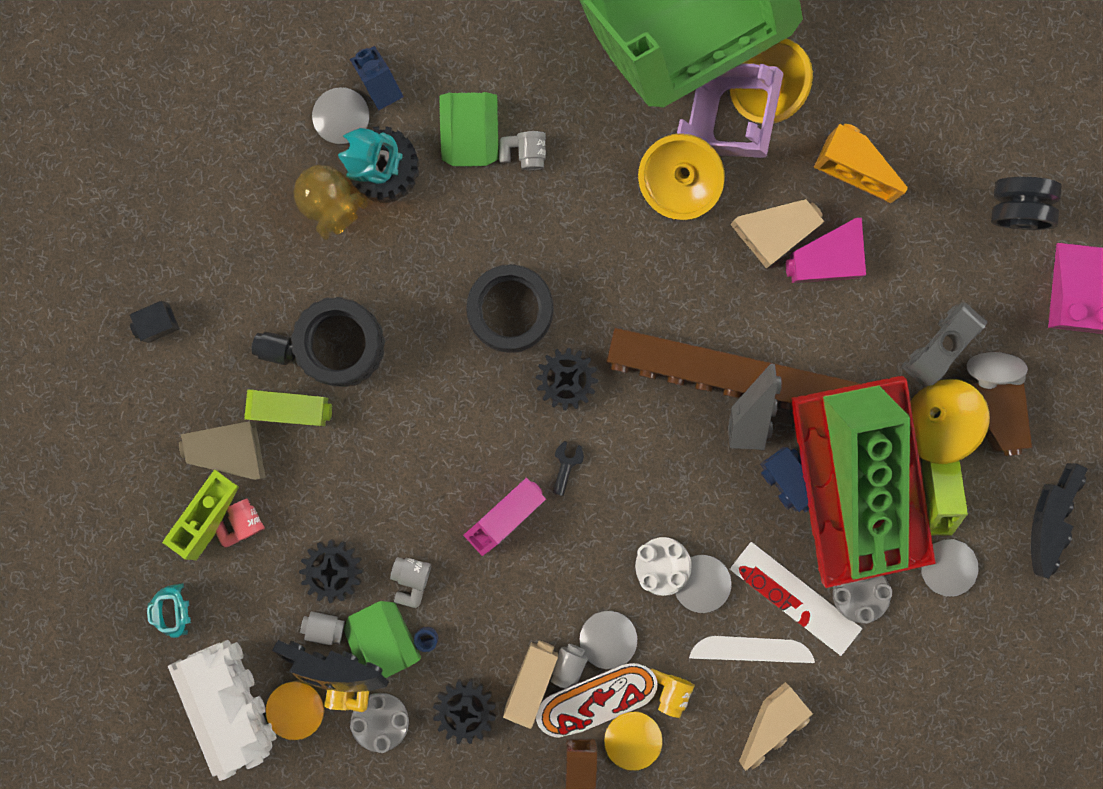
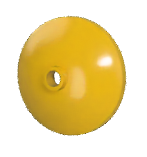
M786 38L742 63L775 66L783 72L774 123L789 118L804 104L812 86L813 70L806 52L792 40ZM731 88L730 96L738 112L750 121L762 124L768 98L767 91L763 89Z
M678 133L665 136L651 145L641 160L638 180L645 200L654 210L668 218L688 220L705 214L716 204L724 188L725 172L718 153L709 143L694 135ZM681 168L688 169L690 175L683 176L681 174Z
M954 379L937 381L934 385L924 387L910 401L918 454L925 461L935 464H948L962 460L978 448L987 433L990 419L987 402L976 388L966 382ZM938 411H941L940 416L938 418H934L935 414Z

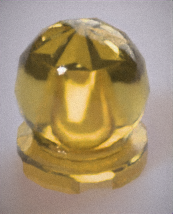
M315 165L304 170L296 180L293 189L294 202L298 210L308 219L319 222L316 226V231L324 240L329 239L330 236L328 234L332 231L336 235L344 231L358 219L355 212L360 207L366 209L368 202L360 193L351 195L350 184L345 175L331 166Z

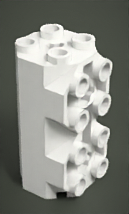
M229 640L193 653L187 659H180L168 666L212 776H217L219 781L236 774L235 770L244 765L247 769L263 763V759L270 755L269 751L272 749L271 741L276 740V733L272 730L271 723L267 724L263 715L265 713L263 700L260 696L253 698L250 694L249 687L254 686V678L249 669H244L241 661L243 659L242 649L237 642L231 644Z

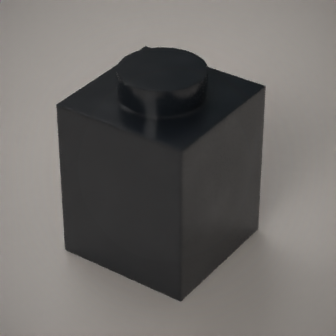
M162 300L129 314L132 323H130L131 331L136 339L140 338V341L150 343L180 330L169 303Z

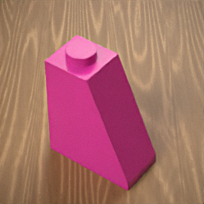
M855 218L794 251L790 255V259L786 260L787 277H792V283L860 279L866 276L862 218Z
M525 478L463 536L481 556H484L546 500L542 495V490L536 483L530 482Z

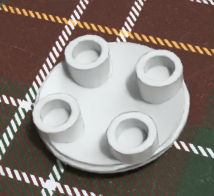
M666 537L655 538L642 545L638 550L635 564L636 574L642 588L662 596L680 591L688 582L692 568L691 559L685 547L678 541Z

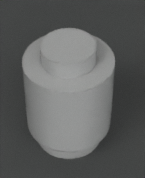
M311 611L309 617H303L300 633L305 634L304 640L327 645H332L333 643L340 644L345 621L338 620L337 616Z
M568 644V647H561L552 672L551 682L564 689L578 684L588 659L583 655L585 650L573 644Z

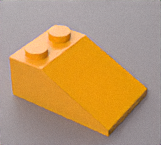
M839 124L827 137L814 165V168L889 203L905 194L908 188L867 136L861 134L857 127L850 124H844V126Z

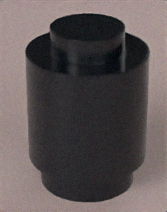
M266 331L263 334L257 333L252 343V354L258 356V359L281 365H287L289 361L295 359V355L292 352L291 337Z

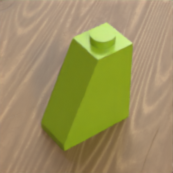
M247 390L245 419L325 426L326 421L331 419L332 404H328V398Z
M922 459V480L931 535H953L968 515L960 461L948 464H935Z

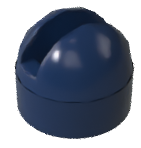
M431 627L419 629L414 637L416 648L422 652L432 651L438 643V634ZM432 635L433 637L424 640L420 639L421 636Z

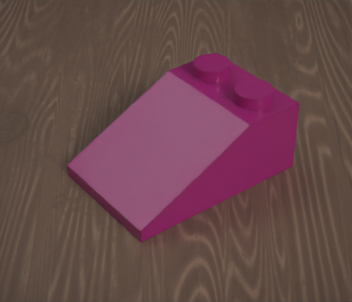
M1057 243L1048 328L1103 334V248Z

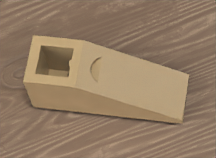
M786 682L762 703L739 760L745 771L750 767L754 769L765 760L764 755L772 748L776 750L784 745L788 739L787 736L794 730L799 731L804 728L810 721L809 717L813 715Z

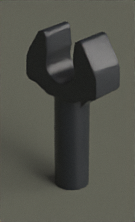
M566 441L558 446L555 452V457L559 459L561 465L553 493L562 496L565 493L571 468L576 464H582L584 458L580 445L576 449L575 456L571 459L567 458L564 454L567 446Z

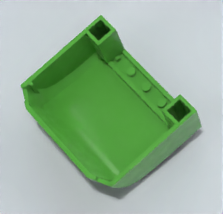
M580 0L587 19L606 53L648 106L665 107L790 37L803 20L799 0Z

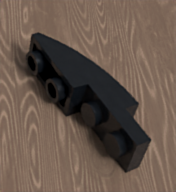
M1067 463L1057 486L1044 484L1039 496L1031 531L1033 571L1039 577L1049 579L1051 575L1056 573L1060 565L1059 557L1063 549L1067 548L1072 540L1071 531L1074 526L1064 522V519L1071 514L1074 508L1073 499L1086 482L1085 474L1088 468L1079 464Z
M280 640L277 641L272 650L284 661L293 664L289 672L300 681L315 687L340 692H362L385 688L389 683L381 674L383 669L370 662H367L366 665L360 664L357 657L343 651L342 655L330 651L328 657L316 651L311 655L305 652L306 648L294 641L286 644Z

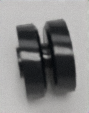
M1007 177L995 181L994 198L1001 203L992 207L991 223L999 227L1021 230H1047L1058 227L1059 210L1052 205L1061 199L1062 184L1055 180L1038 177Z

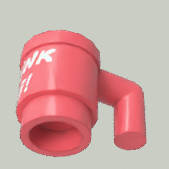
M244 499L229 506L227 509L228 519L234 531L229 534L224 522L221 521L216 535L223 547H230L264 530L265 527L261 523L254 506L250 505L248 499Z

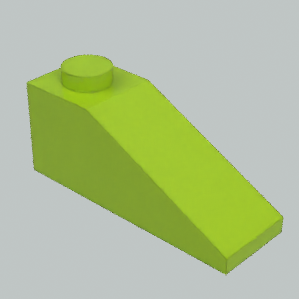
M214 470L162 543L184 559L197 560L214 537L239 486L217 470Z

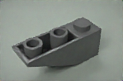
M770 364L732 406L728 425L730 448L765 450L767 438L772 437L773 424L770 419L776 416L777 400L775 399V394H780L782 384L781 377L776 376L775 364Z

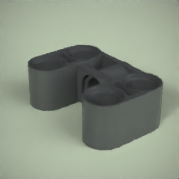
M967 303L957 304L946 313L948 316L944 320L941 319L938 323L941 326L938 333L925 347L916 349L910 355L911 359L908 363L904 362L901 368L923 387L934 385L939 381L953 361L986 326L988 321ZM945 336H948L953 341L951 351L943 347Z

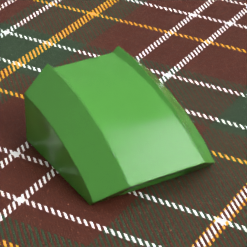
M483 92L447 93L440 95V134L443 161L451 166H487L499 159L498 98L496 94Z
M379 601L348 617L344 631L353 655L359 659L358 663L366 665L367 662L377 665L383 669L381 674L387 678L410 667L421 659L419 650L414 644V640L396 603Z

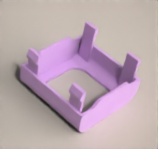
M740 64L697 88L690 121L687 123L680 119L677 134H690L705 140L715 149L718 155L766 157L783 72L778 67L765 64ZM728 89H763L768 93L761 129L757 127V124L748 122L746 137L752 141L750 143L718 141L714 137L713 130L721 95Z

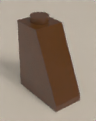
M978 383L970 384L982 394L987 402L990 419L985 436L993 450L1004 451V456L1022 454V449L1032 448L1024 383L1020 385L1011 383L997 384L992 389L983 388Z
M566 739L565 789H596L597 747L595 739Z

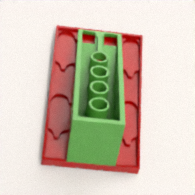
M897 376L890 379H882L861 385L858 384L791 398L803 478L806 483L812 535L815 540L818 569L824 587L829 588L936 564L907 379L904 376Z

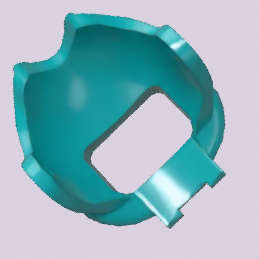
M359 128L343 135L350 143V147L348 150L339 153L338 156L348 171L347 178L361 182L381 184L386 182L391 175H398L399 170L397 168L403 154L398 153L397 144L390 135L386 133L378 134L366 128ZM384 145L390 150L389 158L384 172H379L376 170V164L381 146Z
M184 583L162 588L155 594L147 606L148 622L171 638L187 635L188 630H184L185 625L191 623V619L188 616L189 600L184 601L181 595ZM164 599L174 600L176 626L174 627L165 625L162 613Z

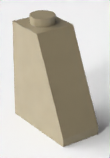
M248 421L181 434L182 441L179 442V451L181 457L185 458L186 463L254 480L266 478L256 422Z

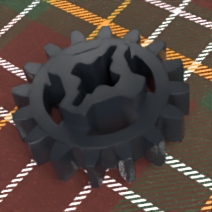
M567 348L564 355H561L559 349H556L555 358L546 355L545 358L548 364H539L538 366L543 371V375H536V379L542 381L543 384L538 386L537 390H545L546 394L543 400L553 399V408L558 403H562L564 411L567 410L568 404H572L575 409H578L579 400L587 404L589 401L585 395L587 393L595 394L596 392L590 386L591 384L598 383V379L591 378V374L596 372L597 369L596 367L589 368L587 366L591 358L582 360V351L580 350L574 356L571 355L570 348ZM571 360L577 364L573 367H563L559 362ZM551 369L555 374V383L549 388L547 376ZM577 370L572 378L574 383L572 386L565 384L556 389L562 380L561 373L564 372L568 375ZM582 372L586 374L584 390L578 384L579 375ZM561 391H570L575 397L565 399L556 395Z
M331 539L328 542V547L321 541L317 543L318 551L314 548H309L307 551L311 557H304L301 560L303 564L307 565L306 568L299 570V574L306 575V579L301 582V585L309 584L311 588L307 594L311 595L317 592V601L319 602L325 596L328 597L329 604L335 601V596L340 601H344L346 599L345 592L353 595L356 591L352 585H360L362 582L356 577L357 574L364 572L363 568H357L356 565L362 559L361 557L354 558L352 556L356 550L354 547L348 551L345 550L346 542L344 541L336 546L335 540ZM325 553L324 562L321 565L314 566L317 558ZM339 554L347 560L349 565H344L339 560ZM331 564L333 569L338 570V574L332 578L329 573H325V569L330 567ZM349 577L346 585L338 589L339 580ZM315 578H318L324 584V588L316 582Z
M458 679L455 688L449 683L446 685L447 694L439 692L437 697L442 702L434 703L433 708L438 710L439 713L434 715L433 720L441 721L437 730L440 732L446 729L448 731L446 735L447 740L454 735L457 737V744L461 743L462 738H466L467 742L472 744L473 736L475 735L480 740L483 739V729L491 731L492 726L488 721H495L496 714L490 712V710L496 708V702H488L492 693L486 692L483 694L482 689L484 685L482 683L475 688L473 687V679H470L467 685H463L461 679ZM463 693L462 698L458 701L448 702L454 695ZM473 695L481 701L483 708L476 705ZM463 706H468V712L470 713H468L467 718L461 717V711H458ZM446 715L448 717H452V719L456 723V727H454L448 721ZM481 721L475 728L467 730V726L471 723H479Z

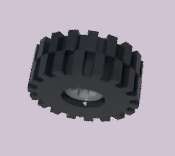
M377 126L373 127L374 132L390 135L397 144L398 153L403 154L397 168L399 170L398 175H391L386 182L381 184L350 180L357 191L372 201L375 199L380 203H386V200L393 202L398 200L397 197L401 195L403 197L406 196L410 187L413 189L415 186V179L419 176V159L408 137L405 138L402 132L398 130L395 132L391 127L386 126L385 130H381ZM384 145L381 146L377 162L381 160V157H385L388 162L390 150Z

